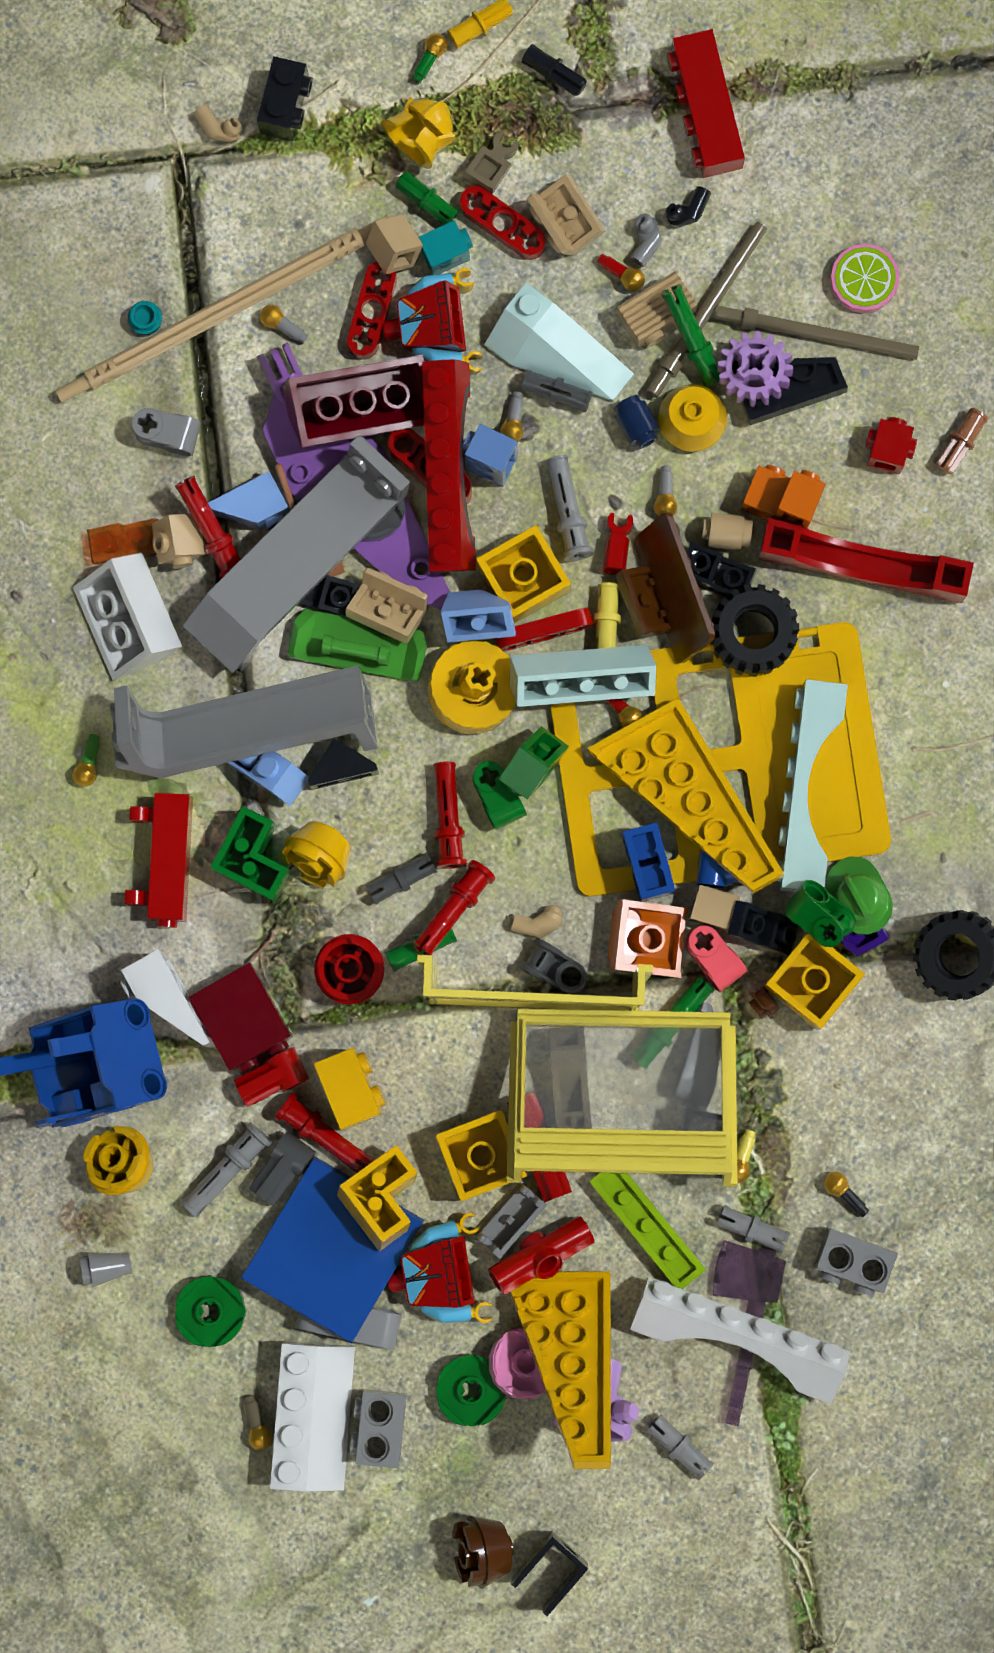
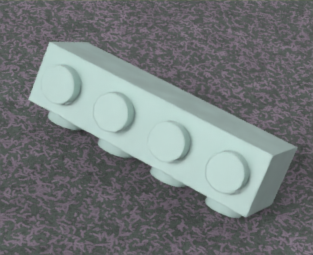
M648 645L510 656V688L517 707L655 696L656 663Z

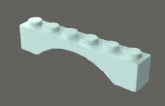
M806 679L803 688L796 689L794 709H800L799 722L792 723L790 743L796 744L795 757H788L786 777L792 778L791 791H784L782 812H788L787 825L780 826L778 846L784 847L782 861L776 860L784 872V877L777 880L780 882L779 890L796 892L805 880H813L823 887L825 886L828 857L818 843L811 825L808 810V782L812 764L819 748L828 735L844 719L848 684Z

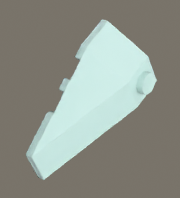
M527 282L504 309L484 344L486 348L511 367L520 370H531L534 373L557 379V377L563 378L564 383L592 391V395L612 402L634 376L631 370L564 311Z

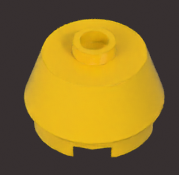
M688 384L672 390L664 398L659 409L658 421L662 434L673 446L685 451H701L711 447L721 438L727 424V412L723 401L713 390L702 385Z
M310 821L285 839V847L280 856L285 865H289L292 862L302 872L299 878L313 886L324 889L327 883L334 887L338 880L344 879L351 846L340 832L332 826L317 821Z
M112 1126V1129L104 1132L102 1135H94L85 1148L83 1161L86 1162L88 1179L95 1189L104 1194L119 1195L132 1193L141 1189L149 1181L154 1168L153 1157L146 1139L139 1131L131 1127Z

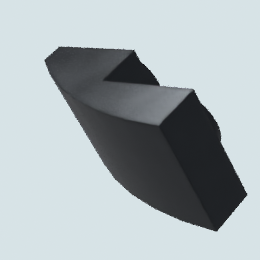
M693 542L690 543L686 553L690 558L691 568L697 584L725 596H728L734 589L740 590L744 585H752L757 572L754 567L726 558L723 553Z
M327 575L300 603L346 616V608L356 594L359 584Z
M737 900L727 934L789 955L796 939L798 925L785 915L767 911L748 902Z

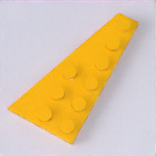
M679 698L587 748L594 758L753 894L784 877V872Z
M558 1272L548 1279H540L537 1276L511 1291L510 1295L573 1468L611 1469V1273Z

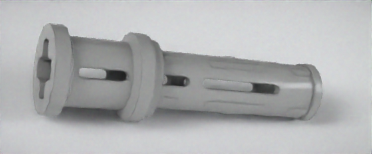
M553 456L547 459L546 462L549 467L560 521L557 523V532L562 534L565 548L563 559L566 562L583 560L594 554L593 548L588 545L585 532L587 521L579 513L568 464V456Z
M252 1122L246 1125V1132L234 1144H229L226 1147L225 1157L181 1202L193 1216L198 1218L202 1211L242 1169H250L252 1166L251 1161L265 1146L270 1147L273 1144L271 1139Z

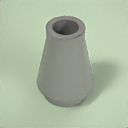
M87 1252L88 1256L79 1257L83 1285L92 1284V1287H95L123 1275L132 1274L129 1253Z

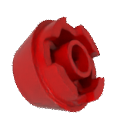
M344 934L329 940L320 949L314 965L315 979L321 991L331 1000L341 1004H357L372 997L381 986L385 971L383 957L379 949L367 938L355 934Z

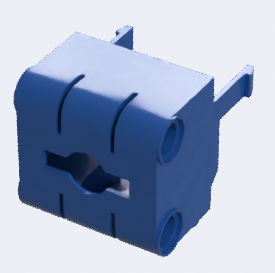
M137 998L90 1006L29 1027L32 1041L30 1051L0 1057V1076L32 1071L39 1104L49 1112V1118L35 1121L36 1126L39 1127L52 1125V1128L59 1126L62 1128L87 1122L158 1100L165 1095L167 1090V1081L158 1053L150 1020V1011L145 1002Z

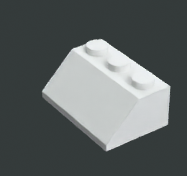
M142 553L112 558L73 587L113 681L160 662L182 647Z

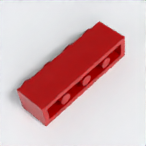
M713 29L673 38L671 51L667 52V59L670 71L677 72L679 83L675 84V91L678 103L685 104L687 115L683 116V123L686 135L693 136L695 147L691 148V155L694 167L701 168L703 178L743 169L745 156Z

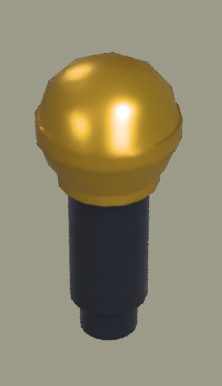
M837 1171L828 1174L824 1180L826 1191L831 1195L840 1197L855 1214L864 1217L869 1212V1209L849 1188L850 1185L846 1176Z

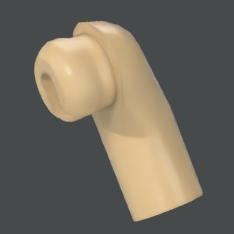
M549 905L545 907V912L534 919L515 914L511 930L535 938H543L559 928L562 923V910L558 906Z

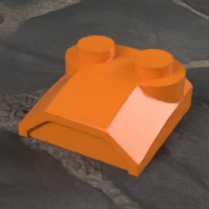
M625 899L618 900L611 920L608 947L610 969L621 972H634L638 964L653 965V973L651 975L681 978L682 973H680L686 914H688L689 908Z

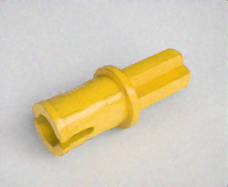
M498 0L478 13L474 10L472 16L447 30L452 43L457 49H460L482 34L484 36L488 35L489 29L513 15L512 7L507 0Z

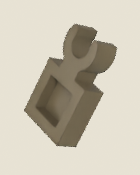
M501 130L493 138L492 150L482 146L465 170L463 176L473 184L483 187L491 194L495 192L510 170L511 163L505 159L512 158L516 154L519 142L515 140L508 148L501 146L500 142L504 135V132Z

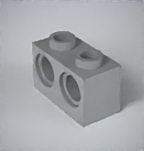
M827 1227L814 1268L821 1270L820 1278L839 1285L842 1278L855 1283L853 1290L873 1297L875 1290L881 1293L885 1292L898 1253ZM841 1247L847 1254V1260L843 1266L835 1268L829 1263L828 1256L832 1249ZM868 1260H876L880 1266L879 1275L872 1280H867L862 1273V1267Z
M365 1389L362 1397H356L354 1419H360L359 1433H352L350 1455H356L355 1464L399 1468L407 1393ZM375 1401L385 1402L390 1410L389 1416L383 1420L375 1419L370 1413V1405ZM371 1437L383 1439L386 1444V1451L378 1456L370 1454L366 1448L367 1440Z

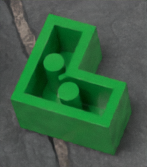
M242 806L210 869L274 903L277 902L292 873L288 868L262 855L277 825L274 821Z

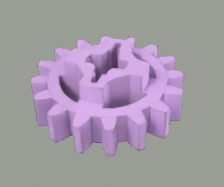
M756 331L754 338L749 339V336L744 332L742 333L741 342L738 343L732 338L729 341L730 350L722 349V361H718V372H721L719 383L720 385L727 384V396L735 392L737 393V403L740 404L745 398L750 399L751 407L755 406L756 399H761L765 405H768L770 395L779 399L781 397L780 387L789 388L790 379L788 377L793 374V366L789 365L792 355L791 353H783L785 350V343L783 341L776 345L773 344V334L768 335L766 339H761L760 331ZM736 360L738 362L739 368L737 369V373L734 375L732 371V366ZM775 363H777L779 369L776 377L773 376L772 371Z

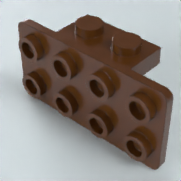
M667 512L658 516L634 539V545L642 567L621 570L615 577L637 639L666 634L676 662L684 663L715 639L714 624L709 618L703 601L702 591L697 585L693 574L690 558L683 546L679 527L675 523L673 515Z

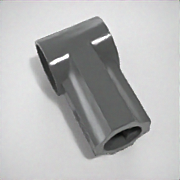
M287 1131L269 1156L271 1159L258 1174L249 1189L265 1202L275 1206L295 1177L298 1178L316 1154V1151Z

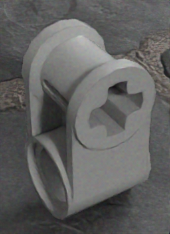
M151 408L141 409L134 415L132 427L136 438L142 444L165 449L182 456H193L201 426L199 420L186 415L170 414ZM149 421H153L156 429L150 428L149 433H144L141 425L147 426Z

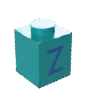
M455 220L419 236L423 244L421 253L432 275L441 274L470 261L469 249L473 247L472 241L465 228L459 230Z

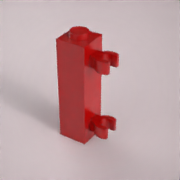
M154 793V808L130 806L129 820L132 823H153L149 891L125 890V904L128 906H148V919L156 921V927L177 928L178 922H187L193 797L190 794Z

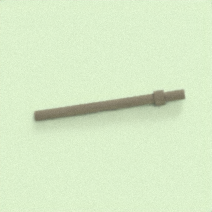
M755 223L696 313L695 318L701 330L766 233L767 228L763 224ZM682 336L670 355L666 354L658 365L659 372L646 390L648 394L655 398L659 397L670 378H675L683 366L681 361L688 349Z
M717 306L715 319L741 324V328L755 330V327L915 360L919 352V346L758 314L759 310L745 307L743 311Z

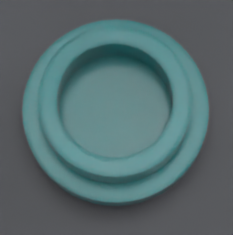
M140 301L129 310L128 323L135 333L151 335L160 328L162 313L153 302Z

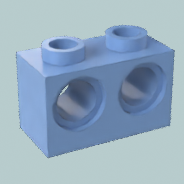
M479 424L476 432L469 431L462 446L466 470L504 487L518 458V441Z

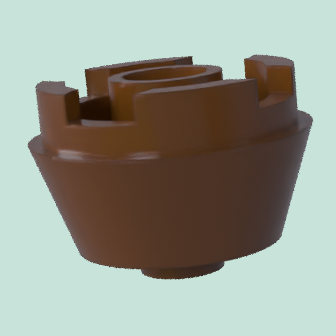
M469 1516L466 1521L454 1524L452 1538H459V1556H455L454 1561L462 1583L468 1582V1587L478 1586L483 1589L511 1571L514 1552L513 1543L502 1522Z

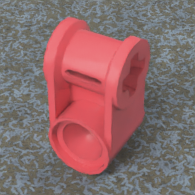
M699 926L688 933L685 940L688 953L700 966L705 977L719 993L748 971L738 955L728 947L712 927ZM697 933L701 937L709 936L710 940L707 942L708 951L704 947L701 949L696 948L695 944L698 942Z

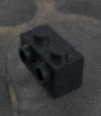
M273 56L257 117L260 134L293 142L296 129L300 130L303 124L305 110L302 109L304 97H309L312 89L313 77L309 76L307 64Z

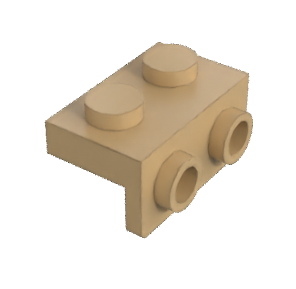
M565 174L540 194L532 193L527 197L532 206L530 212L533 218L540 225L545 226L550 234L548 241L558 253L576 255L606 232L571 175Z
M366 568L363 572L362 585L346 608V617L408 644L426 615L428 596L415 586L403 584L392 579L384 572H377Z

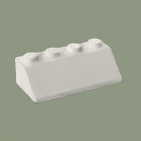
M291 1341L282 1343L270 1489L305 1492L344 1490L355 1346Z

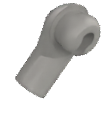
M643 213L635 220L640 245L630 257L640 267H645L662 242L656 219L649 214Z

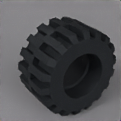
M751 584L744 585L740 590H732L726 598L724 597L719 602L718 607L715 609L712 617L715 639L710 645H713L715 649L713 653L716 658L720 657L722 659V665L727 669L729 667L735 669L736 674L748 673L749 677H756L760 673H764V675L771 673L773 669L779 668L784 664L797 643V634L799 632V623L796 621L797 612L795 609H791V601L787 597L783 599L779 596L780 591L775 588L770 591L765 589L766 585L758 584L757 587H751ZM756 612L767 617L774 628L772 642L762 649H750L743 646L736 639L733 632L734 623L740 615Z
M956 910L935 917L928 925L924 926L919 932L921 934L920 937L915 940L914 947H916V953L913 954V962H916L918 967L915 969L917 976L921 975L924 979L922 984L927 989L932 988L935 991V995L939 997L946 996L948 1000L954 1001L958 999L968 1000L990 989L994 985V927L991 924L992 921L987 917L979 916V913L974 911ZM962 934L969 937L979 950V964L968 975L959 976L953 974L942 962V944L952 935Z

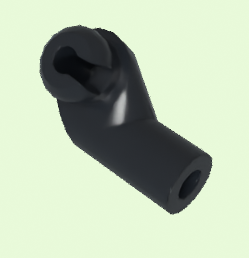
M696 186L689 203L682 205L670 204L665 211L668 222L677 227L697 222L703 214L711 192L704 187Z

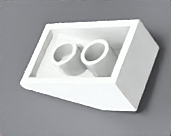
M157 949L121 970L125 978L120 982L130 999L137 998L144 1001L150 1010L201 1045L209 1048L215 1046L188 998L190 996L165 952Z

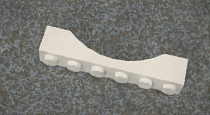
M650 1277L647 1279L630 1327L632 1331L662 1342L676 1339L702 1338L740 1346L774 1365L789 1379L797 1392L832 1404L846 1374L850 1351L842 1349L835 1344L823 1342L800 1331L785 1328L767 1319L758 1318L735 1307L723 1305L700 1294L688 1292L667 1282Z

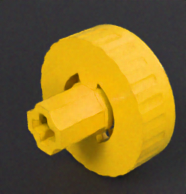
M478 640L464 641L446 650L432 668L427 683L428 700L437 718L447 727L465 734H481L501 725L516 706L510 688L509 656L499 647ZM474 677L476 680L479 679L480 683L473 684L471 680ZM466 699V700H468V701H470V702H480V701H484V702L479 703V704H469V703H467V702H465V701H463V700Z

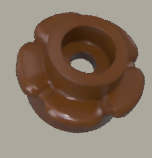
M763 987L755 993L751 991L750 994L754 999L749 1002L750 1006L761 1019L766 1015L773 1019V1014L780 1009L777 1003Z

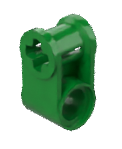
M486 761L476 767L472 781L495 830H498L526 816L527 813L519 796L510 792L506 784L499 780L504 772L502 767L496 762ZM487 769L489 773L495 772L497 774L494 786L490 787L487 782L483 784L480 782V779L483 777V770Z
M813 880L803 881L784 908L787 917L792 922L802 927L819 944L825 947L837 946L845 935L854 930L856 925L854 913L829 894L821 884ZM841 915H843L844 918H843L842 920L838 921L837 919H838ZM828 931H830L831 934L828 937H825V934Z

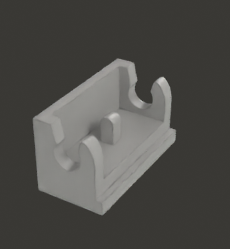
M522 1182L518 1183L474 1235L500 1259L547 1204Z

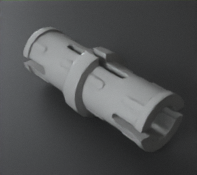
M727 1205L723 1206L721 1214L733 1219V1221L719 1216L716 1226L744 1236V1241L749 1243L756 1241L778 1251V1253L783 1252L785 1248L784 1243L772 1238L775 1237L787 1243L790 1232H785L762 1222V1218L754 1215L752 1218Z
M660 1414L655 1419V1422H652L646 1429V1432L669 1451L668 1456L672 1460L677 1459L697 1480H700L705 1475L704 1472H708L714 1463L709 1461L690 1443L691 1438L687 1434L682 1436Z

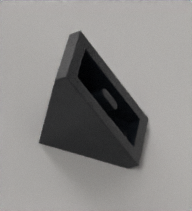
M334 738L310 775L308 782L310 788L315 790L379 775V770L375 762Z

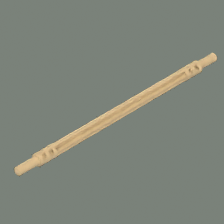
M374 222L359 230L353 228L84 371V376L56 390L60 401L63 403L91 387L93 390L364 247V242L367 241Z

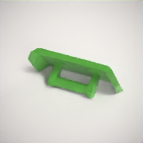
M304 609L294 619L288 656L303 662L339 669L358 665L362 673L403 681H419L427 643L421 630H416L408 644H405L346 616Z

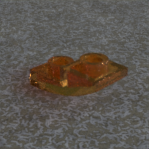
M153 518L126 525L116 523L88 529L87 534L92 564H103L112 558L142 553L144 558L156 556L157 553L153 548L154 535L152 523L159 519Z

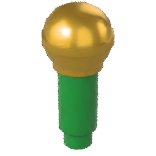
M433 33L426 38L425 52L416 66L412 77L414 81L421 83L426 78L436 58H439V56L446 52L448 42L443 35Z

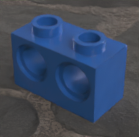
M657 822L623 831L622 839L639 901L645 902L674 894L676 890Z

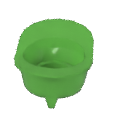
M851 856L838 861L831 868L826 877L825 888L829 894L854 913L856 925L853 932L869 935L880 931L888 923L892 915L893 902L878 870L870 861L862 857ZM843 915L839 917L840 920L844 918Z

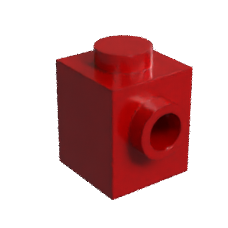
M887 417V420L880 419L877 428L870 427L865 444L866 448L871 449L867 466L900 474L904 468L906 458L912 459L916 449L917 439L912 438L914 427L908 426L907 421L896 417Z

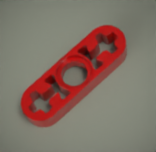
M471 186L463 191L460 197V208L462 214L467 219L524 259H537L543 254L546 247V238L544 232L538 226L483 187ZM478 196L482 198L481 205L490 211L487 221L483 220L485 218V211L479 207H475L473 210L469 209V198L476 200ZM504 214L512 219L513 224L509 230L499 231L494 227L493 221L498 215ZM519 225L523 226L520 229L521 235L527 239L532 238V236L537 237V248L534 246H530L528 249L524 248L523 238L516 234ZM516 234L515 240H511L510 238Z
M377 261L372 263L366 270L347 337L350 353L360 360L370 359L378 351L383 333V323L387 319L397 283L396 272L386 274L390 280L383 281L380 289L381 295H386V298L375 293L376 279L372 276H378L383 271ZM368 302H376L382 307L381 314L375 319L366 318L362 313L364 305ZM359 322L367 327H371L368 331V341L372 345H365L363 350H359L357 343L354 342L355 339L361 340L364 332L363 326H358Z
M581 608L515 626V636L493 639L495 646L505 652L591 628L594 624L590 609Z

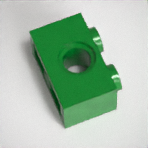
M541 726L518 749L499 780L506 784L510 792L517 796H523L528 800L548 779L569 745Z

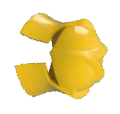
M409 97L401 112L391 118L382 120V126L393 143L412 161L425 169H431L437 153L454 144L456 136L453 134L451 113L443 101H434L426 98L414 100Z

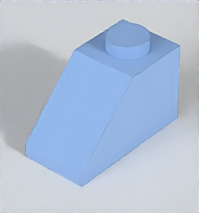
M270 471L208 502L216 517L259 530L266 527L268 530H271L290 512Z
M482 589L448 592L441 609L447 642L513 637L516 635L510 602Z

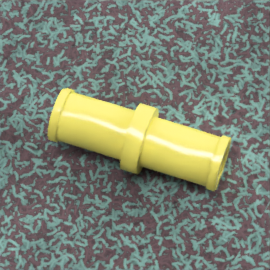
M604 582L598 584L597 613L593 617V622L596 623L594 649L616 647L617 625L621 623V615L618 614L619 585Z

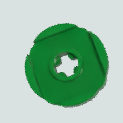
M213 1275L197 1278L188 1283L179 1293L175 1305V1320L178 1330L190 1343L202 1347L221 1346L235 1338L243 1327L247 1313L244 1297L240 1290L229 1280ZM205 1302L209 1305L216 1303L219 1306L216 1311L219 1318L216 1321L213 1318L207 1320L202 1318L205 1312L202 1305Z
M467 1354L457 1357L442 1369L438 1377L436 1388L438 1405L443 1414L458 1425L480 1426L487 1424L501 1412L504 1406L506 1394L494 1384L489 1372V1359L484 1356ZM466 1381L470 1384L475 1381L480 1384L478 1392L481 1395L478 1399L472 1396L468 1399L463 1397L465 1389L462 1385Z

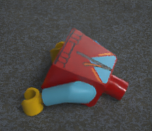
M466 267L460 268L456 276H452L451 273L423 276L407 292V296L397 301L398 318L384 321L383 331L388 341L401 339L403 348L413 352L414 356L423 355L424 361L456 359L469 363L470 358L482 359L483 355L479 351H471L467 356H462L461 353L466 351L460 293L470 292L473 289L474 282L463 283L460 281V278L469 277L471 270ZM469 364L470 374H477L482 370L480 367L475 368Z
M467 1213L457 1223L449 1221L427 1228L411 1244L410 1253L402 1255V1270L394 1271L388 1281L390 1290L394 1293L406 1291L407 1301L410 1306H419L423 1314L442 1323L468 1322L471 1318H476L481 1323L490 1322L492 1317H479L478 1315L480 1307L492 1306V1304L486 1300H479L475 1303L464 1236L458 1237V1233L470 1236L479 1230V1228L471 1231L467 1230L463 1224L466 1218H472L476 1215Z

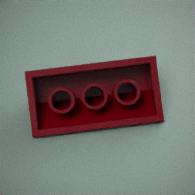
M423 355L292 377L282 382L288 417L301 448L354 439L359 434L365 437L424 426Z

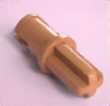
M970 408L957 431L951 432L949 435L951 440L936 462L941 471L953 474L967 451L973 450L975 447L973 444L974 440L989 420L983 412Z

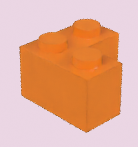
M758 465L741 510L768 521V518L803 525L804 528L808 529L826 483L820 481L821 477L807 470H801V473L793 471L790 478L785 476L786 472L779 467L773 465L762 467Z

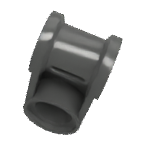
M536 937L534 941L536 944L526 963H521L519 968L563 993L576 995L582 992L587 984V973L584 967L563 954L556 947ZM546 954L543 960L541 961L540 965L537 967L543 955ZM568 969H575L581 973V981L575 987H568L562 983V975Z

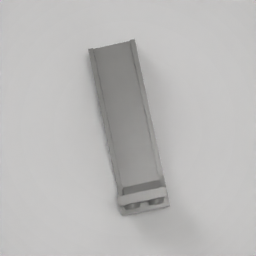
M359 434L350 443L348 454L205 595L183 624V627L231 673H234L237 669L242 672L251 663L252 653L259 643L407 496L410 481Z
M358 665L164 712H151L143 709L127 685L114 688V703L110 704L113 719L112 742L115 751V768L157 778L177 775L346 734H351L353 740L358 739L364 751L378 748L372 692Z

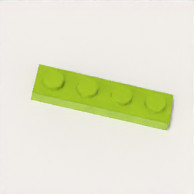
M600 1172L589 1181L673 1286L684 1289L706 1271L705 1267L628 1173Z

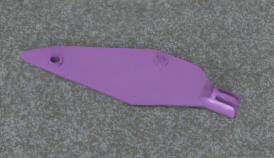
M286 343L282 345V348L293 374H288L276 348L269 350L281 378L276 381L265 355L257 356L274 393L263 433L277 464L279 463L283 467L291 494L301 501L348 454L349 445L354 439L301 448L288 417L282 382L288 378L303 376L289 344ZM369 436L363 437L390 462L386 452ZM405 497V515L401 526L394 534L381 541H361L354 549L378 571L388 574L392 579L403 584L412 585L420 589L428 596L427 604L441 611L450 591L441 572H429V545L408 499ZM418 565H424L428 571L424 575H418L414 569Z

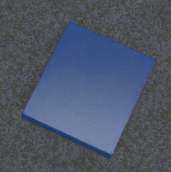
M315 1156L241 1279L352 1343L401 1261L402 1255L405 1254L424 1222V1219L400 1206L411 1221L408 1231L379 1252L337 1196L339 1186L351 1177Z

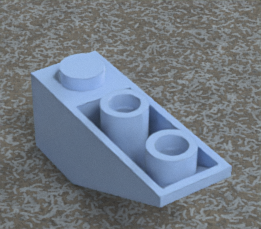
M275 751L227 762L288 806L292 805L309 779L293 763Z

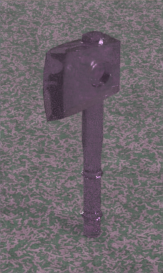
M724 1240L715 1266L713 1296L748 1300L746 1313L763 1318L766 1302L778 1303L786 1260L775 1257L776 1251L759 1247V1251ZM740 1347L737 1365H735L736 1371L730 1400L727 1403L728 1410L725 1419L726 1424L739 1426L754 1354Z

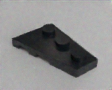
M836 357L794 358L789 363V365L793 366V374L788 377L790 379L789 388L780 387L781 397L779 399L770 395L768 405H765L761 399H756L754 407L750 406V399L748 398L741 402L749 424L753 425L847 393L848 386ZM736 360L732 366V371L734 375L737 373V369L739 368L738 362ZM777 363L774 364L772 369L774 377H776L779 370Z

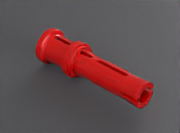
M195 476L184 479V483H177L175 488L180 493L206 541L204 549L207 554L212 555L220 570L218 575L222 579L241 559L232 544L234 540L232 535L228 532L224 533L197 484Z
M451 761L434 763L439 828L435 829L436 832H434V839L438 840L439 860L436 862V868L455 869L466 867L467 859L463 858L462 838L465 837V830L459 826L456 763Z
M471 860L467 865L468 870L458 883L451 885L450 897L419 937L412 943L419 953L424 950L423 955H432L467 908L475 907L478 903L477 897L487 884H492L496 879L495 875L486 866L478 861Z
M295 1093L289 1096L274 1117L278 1121L284 1120L295 1128L300 1138L307 1139L310 1137L356 1173L365 1168L356 1159H359L367 1166L375 1160L321 1121V1113L317 1110L313 1112L300 1103Z

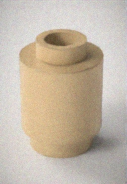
M711 513V518L704 519L702 539L708 540V547L732 550H741V547L750 548L753 520H746L741 515Z

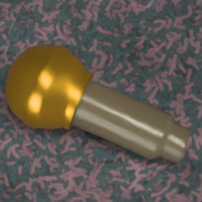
M254 1395L244 1398V1408L251 1428L248 1441L252 1448L260 1451L269 1448L273 1441V1434L264 1425L258 1402L255 1401Z

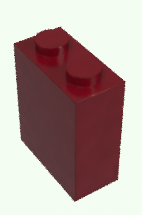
M250 962L188 997L229 1071L233 1072L238 1069L240 1074L250 1070L259 1064L256 1058L269 1052L271 1057L289 1047L287 1041L293 1038L254 965Z

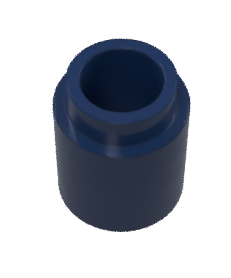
M632 395L614 407L616 412L615 419L630 446L638 445L642 449L653 444L658 439L656 434L661 429L645 400H640L638 395Z

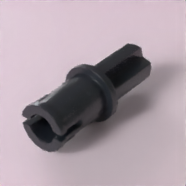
M531 44L522 57L521 63L544 76L547 83L552 81L574 96L580 95L586 86V79L563 65L561 58L556 60L536 47L535 44Z

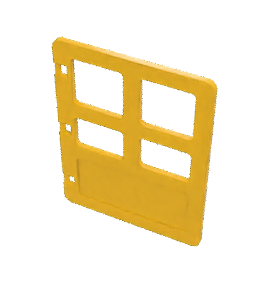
M840 622L799 629L797 638L817 635L819 646L799 649L797 640L792 653L783 665L773 669L769 674L764 675V673H760L756 677H749L748 673L736 674V670L731 667L727 669L722 665V659L720 657L716 658L713 653L715 649L710 643L699 652L711 651L713 662L693 665L692 658L687 662L677 663L671 647L650 650L656 663L654 696L656 710L679 698L676 681L679 675L717 669H727L730 671L741 742L735 746L710 749L723 773L738 770L746 773L754 824L775 859L780 861L783 859L784 847L778 846L780 826L787 825L788 812H782L784 791H791L792 778L786 777L788 757H795L796 748L795 743H790L792 723L799 722L800 709H794L796 689L803 688L806 679L848 684L844 719L825 739L812 764L808 782L810 821L818 843L828 857L827 862L842 860L850 856L866 857L879 855L888 850L891 845L890 828L859 636L854 625L848 622ZM774 632L738 637L736 639L747 648L762 649L772 642ZM575 702L550 704L555 736L569 745L559 761L578 889L582 894L589 897L634 891L636 886L630 866L612 869L600 867L589 795L592 792L628 786L604 765L589 767L584 764ZM674 826L678 856L673 860H667L674 885L695 882L700 848Z

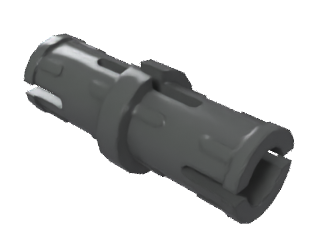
M531 370L526 371L521 386L522 391H528L550 399L549 403L556 405L559 402L580 409L583 412L587 411L593 393L592 391L564 383L563 378L557 377V379L534 373ZM545 385L556 390L571 394L572 396L569 397L558 392L543 388L542 386Z
M424 853L421 857L401 868L398 865L393 867V872L365 885L369 893L382 887L384 888L383 891L372 896L374 903L377 905L401 890L406 892L411 889L410 885L433 873H437L434 864L419 870V867L431 861L428 853Z

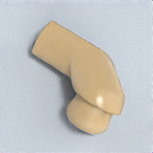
M203 105L195 110L194 116L208 138L224 142H233L239 138L242 125L237 119L217 120L208 105Z

